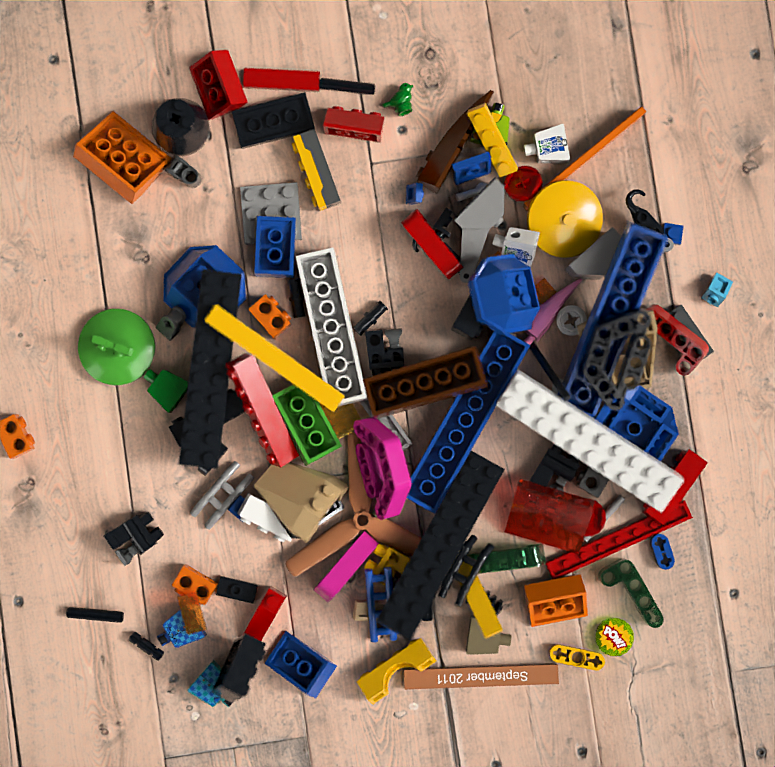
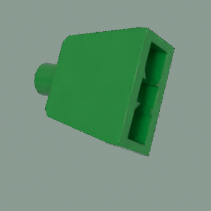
M149 369L143 377L151 383L147 392L168 413L173 412L188 391L189 381L164 369L159 375Z

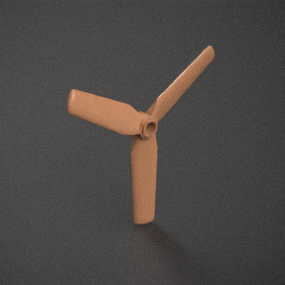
M355 432L347 435L349 501L355 513L353 519L336 523L286 561V567L295 577L350 544L360 530H366L376 541L411 556L422 539L388 519L380 520L379 518L371 517L369 510L372 498L368 497L356 455V446L362 442ZM360 515L367 517L368 521L364 526H360L357 523V518Z

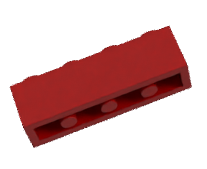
M690 449L685 450V452L681 451L675 459L678 461L674 467L670 466L671 469L682 475L684 481L662 513L646 502L642 506L644 507L642 513L660 526L665 525L708 464L706 460Z

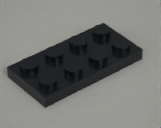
M306 92L232 111L241 149L299 135L315 129Z

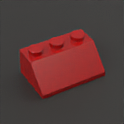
M228 50L210 51L189 67L209 120L238 110L248 103Z
M332 106V108H327L323 125L324 132L327 135L381 143L384 116L377 112L365 114L358 109L346 111L343 107Z

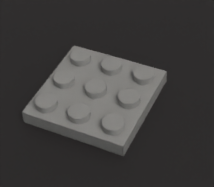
M297 182L240 187L245 245L256 244L257 216L296 218L295 241L302 240Z

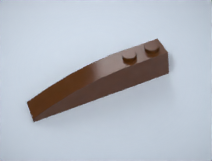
M492 90L468 108L446 132L435 150H430L425 159L428 161L426 166H421L416 175L418 177L417 183H423V187L435 194L438 193L452 169V164L457 160L474 130V126L467 114L468 110L484 103L488 105L494 93Z

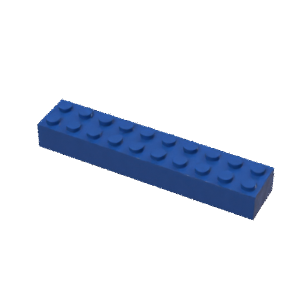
M628 221L562 383L571 396L568 402L594 419L602 398L581 371V364L593 327L600 321L634 308H640L669 238L661 233ZM620 321L617 328L623 329L626 326V321ZM607 328L600 329L599 336H605L608 331ZM629 334L611 342L603 367V371L610 380ZM595 347L593 355H598L602 348ZM589 366L587 373H593L596 366ZM601 381L598 388H604L607 385V381Z
M493 331L480 354L488 387L456 396L410 477L411 488L407 495L409 500L434 514L436 513L493 413L498 399L510 383L530 347L529 344L510 333L499 335Z

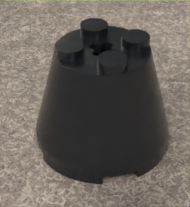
M176 98L164 102L156 110L152 121V132L158 145L164 151L178 156L191 155L204 146L210 131L209 119L203 108L196 102L185 98ZM174 117H178V118H179V119H178V120H179V123H178V124H177L176 119H175Z

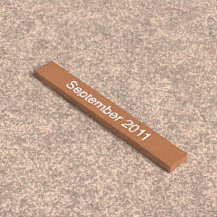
M558 664L426 668L422 672L417 669H404L405 690L559 684Z

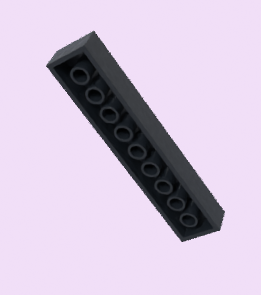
M202 269L179 456L180 465L218 469L229 382L228 369L225 364L231 361L234 341L205 320L216 305L233 317H237L242 274Z
M472 450L470 451L376 620L378 624L411 641L502 476L504 468Z

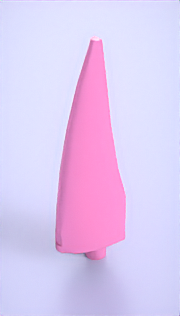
M581 278L564 287L540 305V310L532 322V329L525 331L528 337L524 342L531 345L534 340L538 342L550 328L565 301L582 282Z

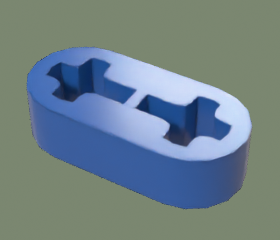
M660 533L652 536L650 545L657 565L665 570L672 568L675 559L668 538ZM658 537L664 540L662 543L663 550L658 545H655ZM662 553L665 554V557L670 558L667 566L661 563V560H663Z

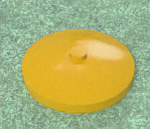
M568 180L556 181L543 187L532 199L527 213L528 230L540 232L537 247L547 254L562 258L577 256L592 246L600 234L603 222L602 208L596 195L585 185Z

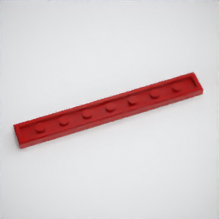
M683 500L663 526H660L647 516L544 563L551 578L558 579L693 517L686 501Z

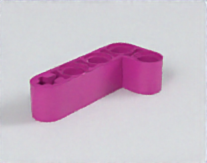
M364 531L313 590L326 602L332 600L379 543Z

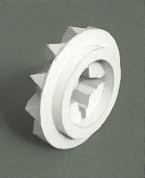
M574 305L562 308L556 318L559 330L569 336L578 335L577 325L587 321L585 312L580 307ZM568 314L572 318L579 317L574 322V326L564 324L568 320Z

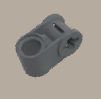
M175 154L173 161L164 170L188 187H198L201 183L200 174L185 160ZM190 174H196L194 181H187Z
M174 306L168 315H164L161 318L156 329L171 341L180 332L186 320V313L180 307Z

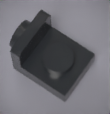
M445 208L433 226V230L441 239H449L451 233L442 228L443 226L447 228L453 219L450 217L452 211L448 208Z

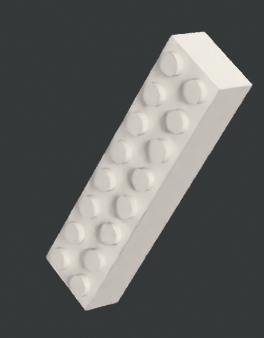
M328 248L298 255L296 260L323 381L345 396L339 406L368 400L334 248Z

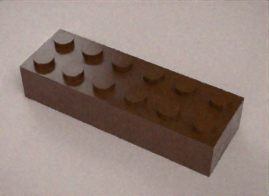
M475 346L363 379L372 416L376 419L488 387L479 352Z

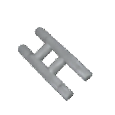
M236 461L224 471L190 511V514L196 517L208 502L212 504L217 510L205 523V527L209 530L254 480V477L248 474L235 489L226 482L240 467ZM220 488H223L229 494L223 503L214 497Z

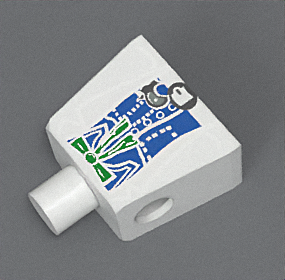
M564 124L535 133L533 143L524 145L525 156L536 155L537 163H568L570 155Z
M511 227L506 237L495 234L493 245L503 248L502 255L514 254L518 260L531 267L540 232Z

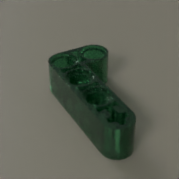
M534 544L522 548L492 551L478 574L542 566L546 564L543 544ZM479 553L468 554V556L477 560Z
M621 558L599 571L598 579L603 585L611 587L619 582L623 583L647 625L652 628H658L663 624L664 618L631 561ZM623 563H628V571L622 573L620 566ZM607 572L612 573V580L610 582H605L603 579L604 574ZM637 580L639 583L638 587L634 590L631 589L630 582ZM646 596L648 598L647 605L640 606V599ZM648 610H650L652 614L657 616L655 617V622L651 621L652 617L650 613L647 612Z

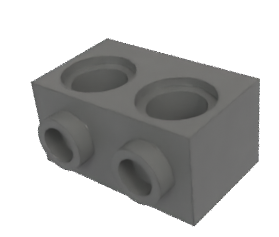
M588 465L584 472L581 471L576 478V481H578L576 486L599 498L609 478ZM589 477H593L595 480V485L592 488L586 486V480Z

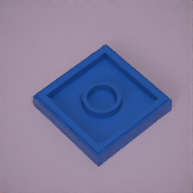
M489 151L452 164L455 185L491 174V156Z

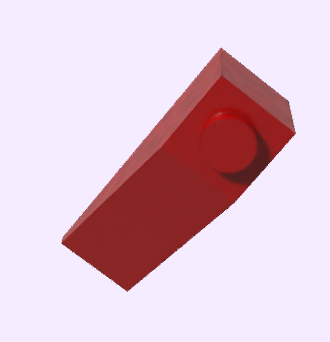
M270 586L243 634L246 633L262 641L287 595Z

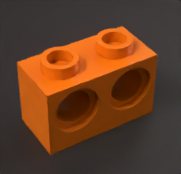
M265 294L248 310L273 339H276L292 325L289 322L292 318L285 310L281 312L276 307L279 303L272 295L268 298ZM266 303L270 305V311L264 314L261 313L260 307ZM281 318L283 320L280 328L273 327L274 319Z
M13 414L0 421V440L10 459H15L35 449L33 445L35 444L34 438L30 433H27L25 429L27 424L19 414ZM10 422H14L16 425L14 432L8 430ZM19 439L24 442V447L21 450L16 446Z
M185 564L171 586L175 587V592L182 596L185 594L190 596L193 603L201 606V604L206 605L219 583ZM183 576L190 578V586L182 584L181 579ZM199 586H204L207 589L206 596L199 595Z

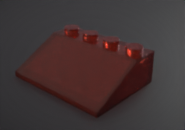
M519 479L505 533L579 554L595 501Z

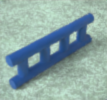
M385 567L384 574L373 575L372 569H365L370 640L375 643L378 642L379 635H389L390 640L395 641L397 640L396 633L385 627L377 628L376 618H378L382 610H376L375 600H388L393 591L392 568ZM385 582L386 592L374 593L373 583Z

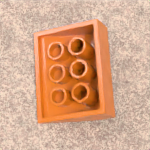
M114 111L76 144L73 154L74 158L131 204L144 194L172 160V158Z

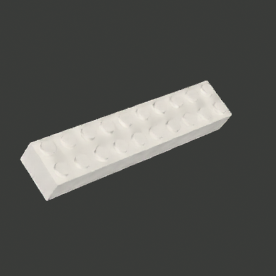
M520 370L516 372L497 401L496 406L661 513L684 481L682 475L568 401H564L562 397Z

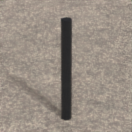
M533 341L529 349L564 401H568L571 398L570 394Z

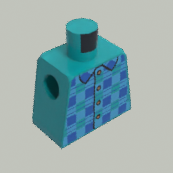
M213 660L187 691L212 707L219 701L223 702L228 708L232 704L211 693L221 671V667Z

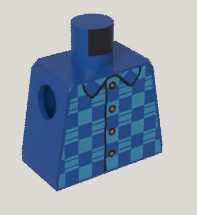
M188 603L162 624L165 632L158 635L157 638L162 646L172 641L174 647L178 648L204 638L207 633L190 603Z

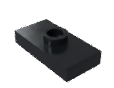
M220 576L216 595L254 604L258 584Z

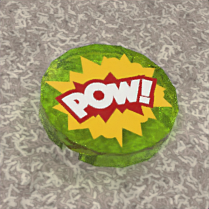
M608 618L597 626L595 642L598 648L605 654L612 657L621 656L632 647L634 632L631 626L623 619Z

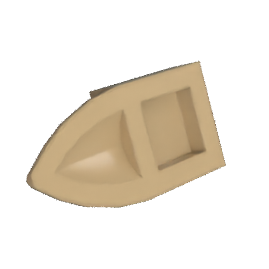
M355 600L352 616L355 621H369L367 600ZM375 602L376 610H382L385 606Z

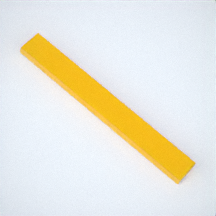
M218 305L213 308L205 321L331 411L334 412L345 396Z

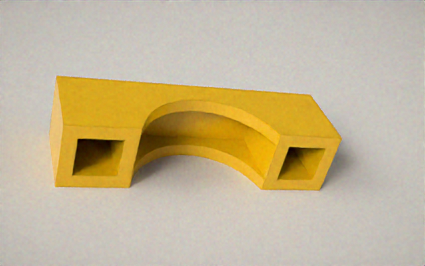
M421 638L414 639L408 644V647L393 653L389 660L378 663L374 670L365 672L356 682L367 700L373 705L389 694V680L398 669L412 667L422 672L435 663L436 659Z

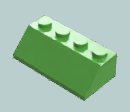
M295 384L272 395L305 466L342 447L319 402Z

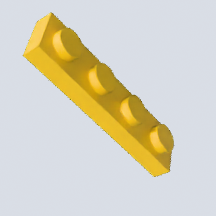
M486 103L469 109L467 114L486 152L489 151L491 161L499 177L516 172L518 167Z

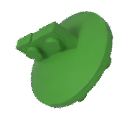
M109 309L96 314L85 324L78 341V354L84 369L94 379L109 385H125L138 380L151 366L155 356V339L149 325L137 314L124 309Z

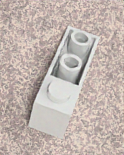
M248 493L237 513L241 516L240 520L249 525L251 522L257 524V529L266 534L268 531L274 533V538L281 542H284L285 539L291 542V537L269 505Z

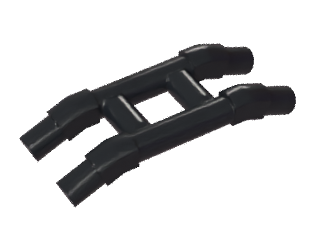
M471 535L462 546L438 594L440 597L446 598L448 590L454 581L453 579L461 582L462 586L455 605L462 607L476 576L494 549V546L488 543L479 553L477 560L468 556L473 545L478 540L475 535ZM463 562L472 566L468 577L458 573Z

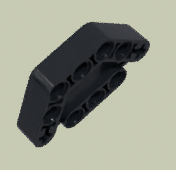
M634 308L596 323L581 364L582 373L606 405L614 411L623 407L627 390H634L639 385L651 348V340L645 335L651 323V316L643 308ZM640 314L643 315L641 322L637 320ZM620 321H626V326L623 329L617 328ZM607 328V334L599 336L600 329ZM633 333L615 387L603 371L612 340ZM644 338V345L637 347L636 342ZM595 347L602 348L598 355H593ZM632 358H639L636 365H630ZM589 366H596L593 373H587ZM627 376H633V380L630 383H624ZM601 381H607V385L604 388H598ZM610 392L617 400L615 403L608 396Z

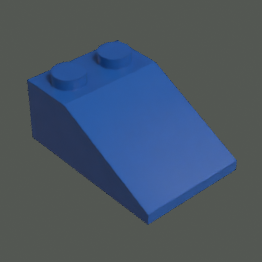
M257 216L254 270L256 277L294 278L296 218Z
M285 631L265 662L267 666L303 693L317 698L337 667L335 663L288 631Z

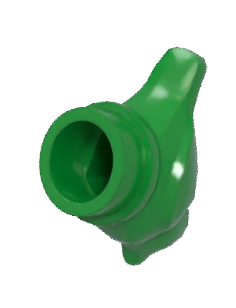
M408 83L401 84L399 91L396 92L389 102L383 103L382 106L384 108L394 107L398 116H405L413 111L410 102L413 85Z

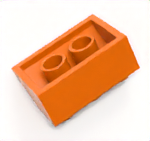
M581 574L524 585L531 627L588 616L587 596Z

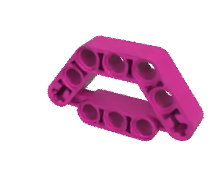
M374 417L357 420L354 422V432L361 439L362 443L356 446V455L366 493L370 498L376 497L375 513L380 520L400 514L411 488V480L401 441L396 434Z

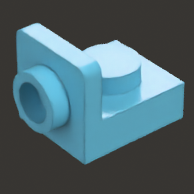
M716 273L702 299L711 305L719 307L725 300L733 281Z

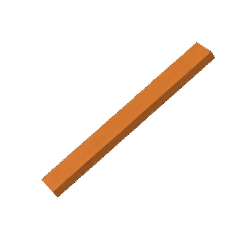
M643 107L638 108L548 184L569 178L643 117L646 110ZM532 199L527 200L523 204L526 211H528Z

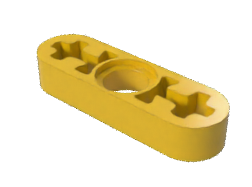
M554 644L549 649L550 658L557 663L591 670H601L605 665V659L599 652L562 644ZM558 648H560V651L562 653L567 654V649L570 650L568 653V661L565 660L566 656L559 655V657L556 658V655L553 654V651H557ZM574 652L582 654L580 662L572 661V654ZM586 653L589 654L588 658L595 659L598 656L601 662L594 666L593 662L587 661V665H585Z

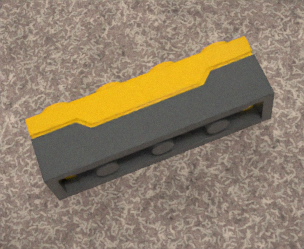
M315 129L293 136L295 142L291 144L295 154L299 153L301 160L298 163L301 172L305 171L308 178L304 180L308 190L312 189L314 196H311L314 207H319V210L322 211L341 204Z

